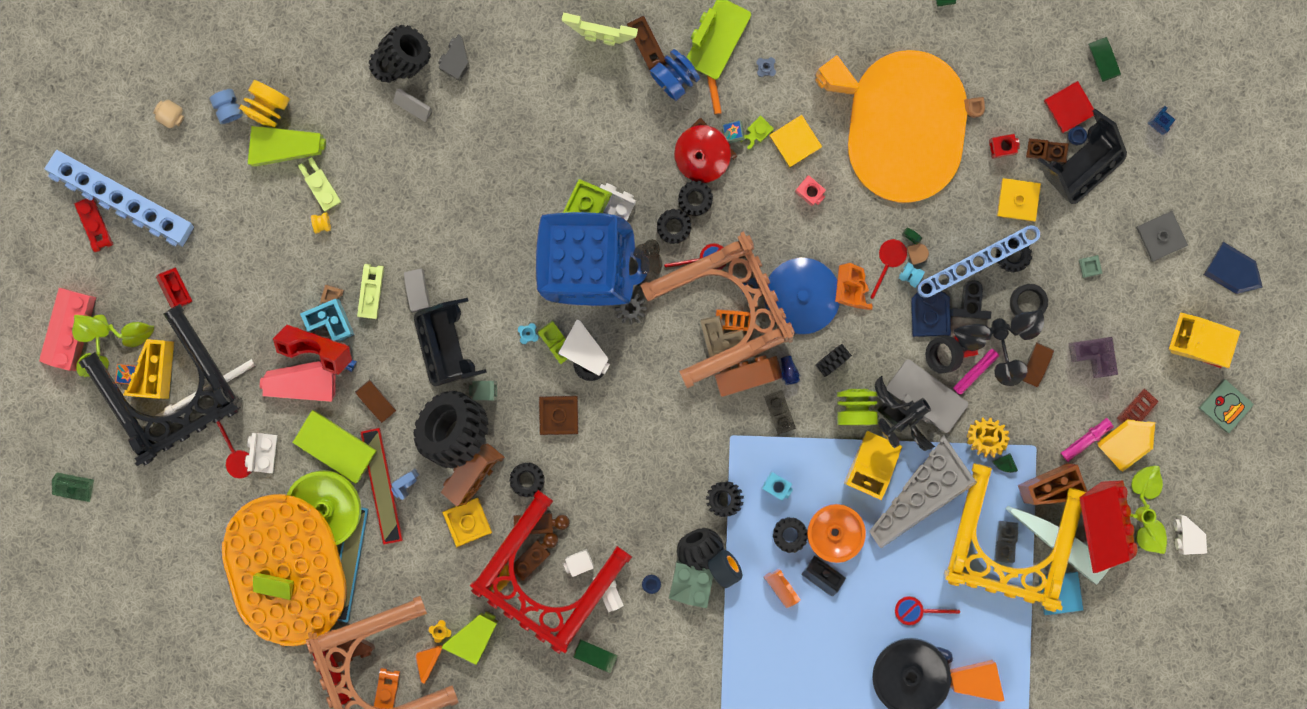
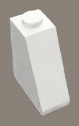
M576 320L559 354L599 376L601 373L605 374L610 366L607 363L608 357L582 322Z

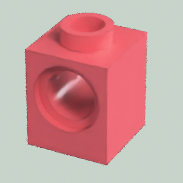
M809 175L795 190L811 206L814 203L819 205L826 197L823 195L826 190ZM807 188H814L817 192L816 196H808Z

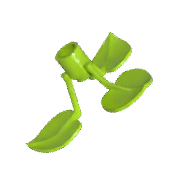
M99 314L94 317L74 315L72 335L75 340L80 342H89L96 337V353L107 369L109 366L108 358L99 356V337H106L111 330L118 338H122L124 346L137 347L152 335L154 326L142 322H132L125 325L121 330V334H119L112 324H108L104 315ZM87 353V354L83 355V356L78 360V362H79L80 360H82L83 358L87 357L88 355H90L91 353ZM77 362L76 370L78 375L90 377L85 368L82 369Z
M1148 466L1139 470L1132 479V491L1140 494L1144 507H1139L1135 514H1131L1130 517L1136 518L1144 525L1136 534V541L1139 547L1149 552L1165 554L1167 547L1165 527L1160 521L1156 520L1155 511L1149 509L1150 505L1144 499V497L1154 499L1159 496L1163 488V480L1159 466Z

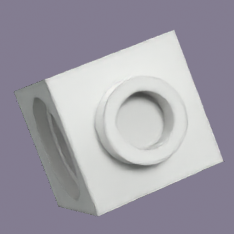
M587 549L566 557V562L563 563L567 574L571 573L572 577L594 568Z

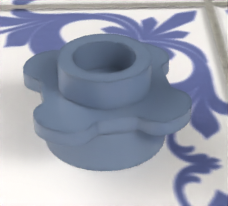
M759 58L757 60V75L759 77L774 76L776 74L774 58Z

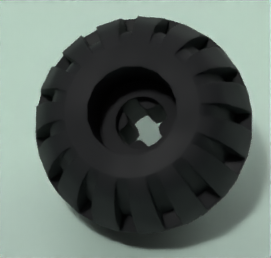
M709 528L696 529L679 540L677 545L678 560L690 568L694 566L696 570H702V568L707 570L709 569L708 560L724 550L723 541L716 532Z

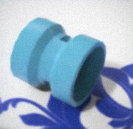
M907 262L903 268L905 270L903 273L901 272L899 279L908 281L911 286L916 288L925 271L916 269L913 264Z

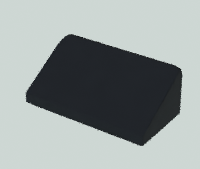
M816 556L811 559L801 574L830 596H834L839 591L846 577Z

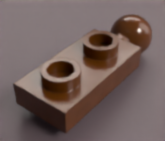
M544 513L530 534L553 533V527L565 530L569 527L570 520L566 515H559L552 519V513ZM522 515L513 516L514 526Z
M547 533L543 538L542 544L537 540L514 562V572L522 581L551 554L547 549L554 548L558 544L557 535Z

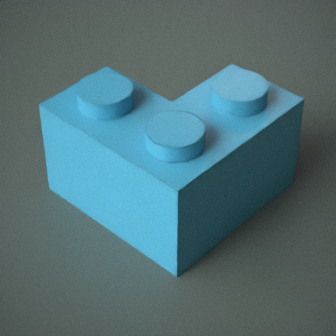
M333 299L300 313L308 332H314L327 327L332 340L335 342L355 335L339 299Z

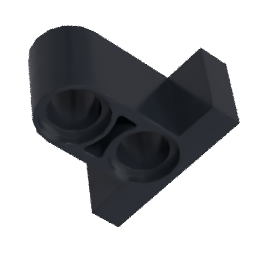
M972 280L965 283L962 290L961 309H950V317L991 319V311H981L983 286L979 281ZM970 284L975 285L977 288L974 295L968 291ZM969 303H972L975 306V312L973 314L967 311V305Z

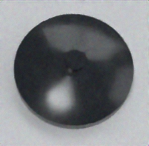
M904 638L892 642L881 651L873 668L872 678L875 692L888 709H937L944 702L950 690L951 671L945 656L936 646L922 639Z

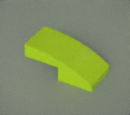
M552 320L537 332L558 362L562 364L568 360V358L559 354L566 338Z

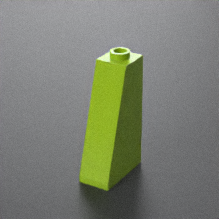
M251 126L247 164L256 167L322 155V150L326 148V139H323L324 136L321 133Z

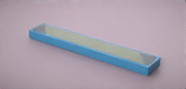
M361 507V518L356 530L347 540L342 542L340 560L345 574L347 594L344 609L338 621L349 622L369 508Z

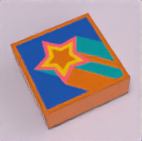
M117 364L115 383L130 384V377L135 372L137 366Z

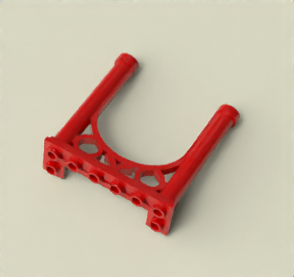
M537 490L533 501L477 580L470 584V587L473 588L471 592L478 597L483 595L489 599L487 601L489 605L495 609L497 607L503 609V614L511 620L515 618L520 621V627L526 631H529V629L534 631L537 639L543 643L545 640L551 643L550 648L560 654L561 651L563 653L567 652L569 643L626 562L629 563L632 556L616 546L582 597L570 605L550 607L531 599L521 589L516 580L514 559L520 546L553 502L552 499ZM509 561L510 576L498 577ZM501 580L511 581L513 585L512 594L504 595L497 588L498 582ZM492 584H493V590H494V592H493L492 590H490V587H491ZM516 592L520 595L517 597L521 602L520 610L506 601L513 598ZM526 602H528L532 606L526 607ZM539 609L544 610L539 616L540 624L528 617L526 613L529 611L538 612ZM574 609L567 621L563 623L564 619L561 612ZM556 612L560 620L557 627L551 628L544 623L543 617L546 613ZM557 631H559V632L557 633V635H554V634L551 633V632H557Z

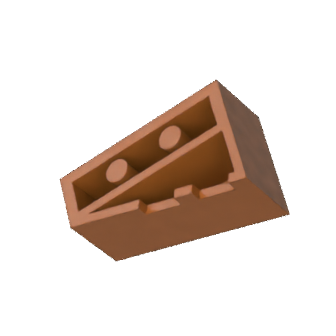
M766 355L755 358L756 362L749 364L748 361L738 363V368L731 370V367L720 371L719 374L715 375L721 397L783 378L777 356L766 358Z
M488 443L481 445L480 452L475 454L471 461H466L465 465L454 468L452 476L443 484L444 488L441 493L457 507L466 505L482 486L480 483L486 474L490 476L494 472L491 468L497 461L502 462L505 458Z
M1069 463L1018 485L1024 503L1033 505L1066 502L1069 488L1087 492L1078 464Z

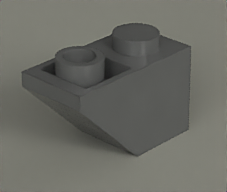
M458 34L456 38L453 37L448 45V52L440 57L438 64H440L439 69L461 81L470 64L463 38Z

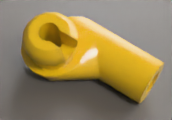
M508 565L503 568L499 577L509 576ZM499 581L497 584L498 590L502 591L509 581Z

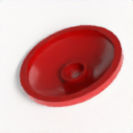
M697 125L687 129L677 140L674 150L675 162L680 172L688 179L707 183L718 179L726 172L731 161V148L727 138L718 129L708 125ZM698 152L702 153V159L697 157Z

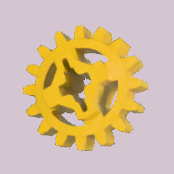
M983 417L980 422L975 420L974 424L970 425L967 433V444H972L971 450H978L977 455H980L982 452L985 458H987L988 454H991L994 458L996 453L1001 455L1003 450L1007 449L1010 440L1008 437L1009 431H1004L1005 425H998L999 420L994 423L992 418L986 421Z

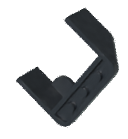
M1097 109L1092 111L1097 123L1088 129L1087 138L1089 142L1067 161V164L1061 165L1056 161L1049 164L1041 157L1037 159L1044 176L1065 200L1071 204H1076L1120 166L1127 157V151L1117 124Z
M468 298L443 302L416 312L414 315V323L428 378L435 387L487 373L486 369L475 371V365L470 359L463 360L454 323L458 322L461 316V310L458 305L468 302Z

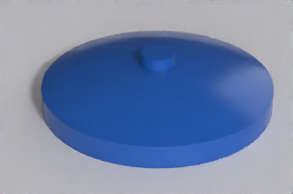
M810 258L791 259L779 265L769 276L770 284H768L770 291H775L779 300L776 304L779 309H783L786 315L785 321L786 323H791L794 334H810L819 331L827 326L835 317L840 303L835 302L837 279L832 271L821 262ZM764 299L765 308L769 310V307Z

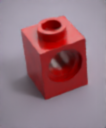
M1015 134L993 137L989 140L992 159L1015 155L1018 153V149H1020L1019 139L1015 138ZM1004 141L1009 144L1008 151L1001 148V142Z

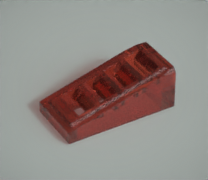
M1144 388L1118 415L1117 419L1122 423L1127 419L1142 422L1159 401ZM1142 397L1150 403L1149 406L1141 400ZM1139 403L1145 410L1142 411L1136 404ZM1134 409L1139 414V417H1137L1131 410Z

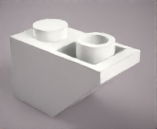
M1176 515L1177 519L1174 520V529L1178 533V538L1175 539L1176 550H1179V553L1184 555L1207 553L1206 534L1186 516Z

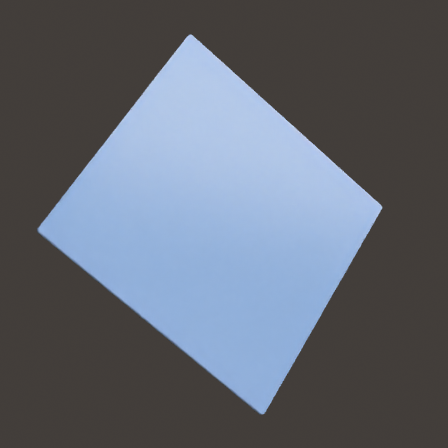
M732 435L730 437L728 482H733V485L737 484L739 486L737 489L742 490L740 495H744V499H741V502L744 503L740 506L741 510L737 511V514L727 516L726 550L738 561L743 577L737 583L725 588L721 709H888L875 692L872 678L873 668L877 657L886 646L904 638L922 639L936 647L949 650L953 657V661L949 663L950 669L989 660L996 662L1005 701L1000 702L957 693L950 687L946 699L937 709H1029L1032 603L1023 601V597L1016 596V598L1004 596V592L997 591L996 593L985 591V587L982 586L972 588L967 586L966 582L965 585H951L944 577V570L947 571L968 489L883 548L878 546L869 532L881 515L892 505L895 497L899 496L903 490L902 488L919 466L923 465L930 452L940 442H931L935 447L923 451L915 441H899V445L902 448L889 485L882 500L844 484L862 440ZM950 443L971 475L973 474V471H971L973 463L992 468L976 528L977 541L983 552L993 561L1007 567L1026 568L1033 566L1034 533L1005 508L1010 506L1035 515V505L1024 503L1018 485L1036 477V447L1033 445H1008L1001 455L996 453L993 458L991 454H988L987 458H985L984 453L981 452L980 455H977V449L971 450L972 444ZM1011 453L1018 471L1012 473L1001 471L992 463V460ZM770 472L792 483L791 488L793 490L788 499L784 498L782 501L762 489ZM776 482L773 486L775 492H781L784 488L782 482ZM728 494V505H729L730 502H731V497H730V495ZM832 504L850 507L859 514L865 525L866 537L862 549L852 559L840 563L829 562L820 558L812 550L808 539L803 549L795 553L782 551L777 547L773 539V529L781 519L787 517L797 518L808 530V525L813 515L821 508ZM787 528L783 532V538L787 542H794L798 537L797 530L794 528ZM833 529L831 532L832 535L836 536L838 534V530ZM972 540L967 558L972 554L978 553ZM814 556L846 577L839 591L834 596H830L801 575ZM976 558L970 562V568L974 571L982 572L986 569L987 564L982 558ZM990 565V572L983 577L999 581V575L993 571L994 567ZM780 569L801 601L786 608L764 579V576L769 572L773 573ZM1033 573L1026 576V584L1033 586ZM1022 574L1011 578L1008 583L1024 587L1020 580ZM911 596L921 602L923 609L960 610L961 612L959 614L923 613V617L918 623L905 625L897 619L895 606L903 597Z

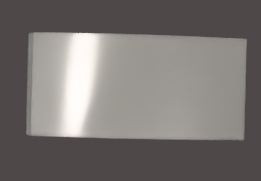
M421 268L404 272L411 312H418L429 308V291L426 289L424 270Z

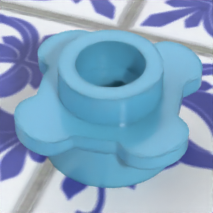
M530 323L529 326L518 327L522 344L538 340L539 337L535 331V324Z

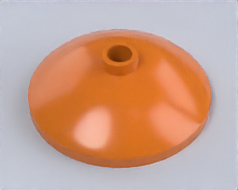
M832 504L821 508L813 515L808 525L807 536L812 550L820 558L829 562L840 563L852 559L860 552L865 542L866 530L862 518L856 511L845 505ZM833 529L838 530L836 536H833L831 533Z

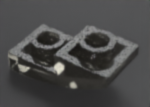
M783 391L764 396L777 434L780 435L796 429Z
M998 521L994 561L1015 562L1018 523Z

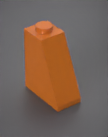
M993 660L950 669V687L954 692L1000 702L1005 701L997 665Z

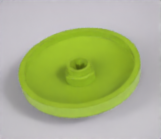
M324 470L308 473L295 481L287 495L308 502L323 515L332 530L336 545L347 540L359 524L361 518L359 495L354 486L340 474Z

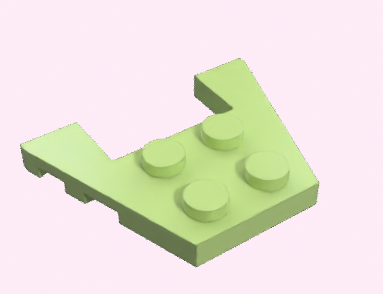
M563 13L562 21L581 36H585L586 40L596 42V39L604 40V44L614 46L615 43L621 44L636 38L638 32L636 28L622 25L620 29L581 21V16Z

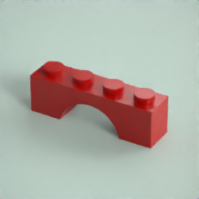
M286 324L273 338L277 353L290 358L303 353L318 354L323 370L337 375L352 361L349 346L301 330L298 327Z

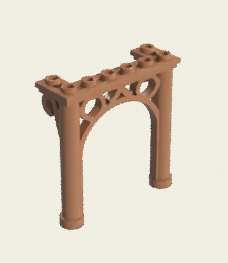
M744 231L738 236L737 242H733L715 253L656 280L640 284L649 302L696 279L708 275H716L727 278L735 283L742 290L749 303L751 319L745 337L734 347L680 370L679 372L687 388L694 386V383L779 344L793 342L794 329L790 322L786 323V315L783 309L778 308L776 302L779 300L774 290L770 291L768 284H770L769 278L766 273L762 274L760 267H762L761 261L758 256L754 257L752 250H754L753 241L750 235H745ZM730 263L729 272L717 270V268ZM739 263L745 265L748 271L747 276L742 279L733 276V267ZM752 273L759 286L758 289H753L748 284L746 286L743 284L750 280ZM763 296L769 310L762 308L755 312V308L758 307V300ZM764 313L768 315L771 325L767 329H762L755 324L759 314ZM775 323H776V325H777L778 328L775 329V330H773V328H774V326H775ZM754 329L764 334L749 341Z
M421 596L413 598V601L337 630L328 631L319 636L316 633H308L309 639H306L309 653H314L316 660L313 663L316 672L321 671L323 678L320 679L323 691L327 689L329 697H326L330 708L343 709L338 693H344L349 698L352 696L354 698L346 703L344 709H349L354 704H358L364 709H381L365 702L355 691L350 679L349 670L352 654L357 645L366 637L427 614ZM354 640L348 651L338 647L341 644ZM328 650V651L326 652L325 657H324L323 651ZM333 652H340L345 656L342 666H332L329 658ZM329 670L336 673L344 670V673L341 674V680L337 685H334ZM451 685L391 709H441L448 705L459 704Z

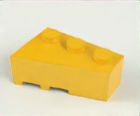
M146 339L137 361L138 365L130 377L131 381L123 394L124 396L169 399L174 349L173 341Z

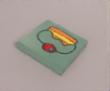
M1223 379L1200 405L1199 409L1225 432L1230 433L1254 404L1226 379Z

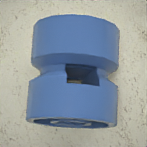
M232 89L220 91L209 98L213 109L218 110L216 116L220 124L230 123L243 116V112L238 109L240 105L235 104L237 98Z

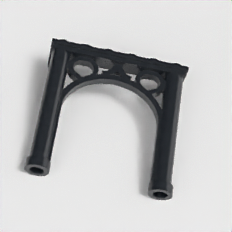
M181 304L169 309L163 315L195 363L199 374V385L193 399L179 411L164 416H150L140 413L127 402L96 352L78 362L82 369L85 368L129 436V444L137 454L134 458L136 466L149 464L157 456L156 453L163 450L165 452L174 446V442L178 440L180 442L185 441L193 431L196 430L198 433L207 428L206 424L213 421L216 423L226 415L228 418L238 413L243 402L242 398H238L230 388L184 315V309ZM205 377L211 385V387L213 388V391L203 390L205 384ZM200 396H212L214 405L207 409L200 407L198 403ZM194 406L197 412L204 415L191 422L190 414L193 412L194 409L192 407ZM137 419L148 422L145 432ZM168 421L180 423L183 427L169 434L171 426ZM153 422L163 424L166 428L165 433L160 436L152 435L150 427Z

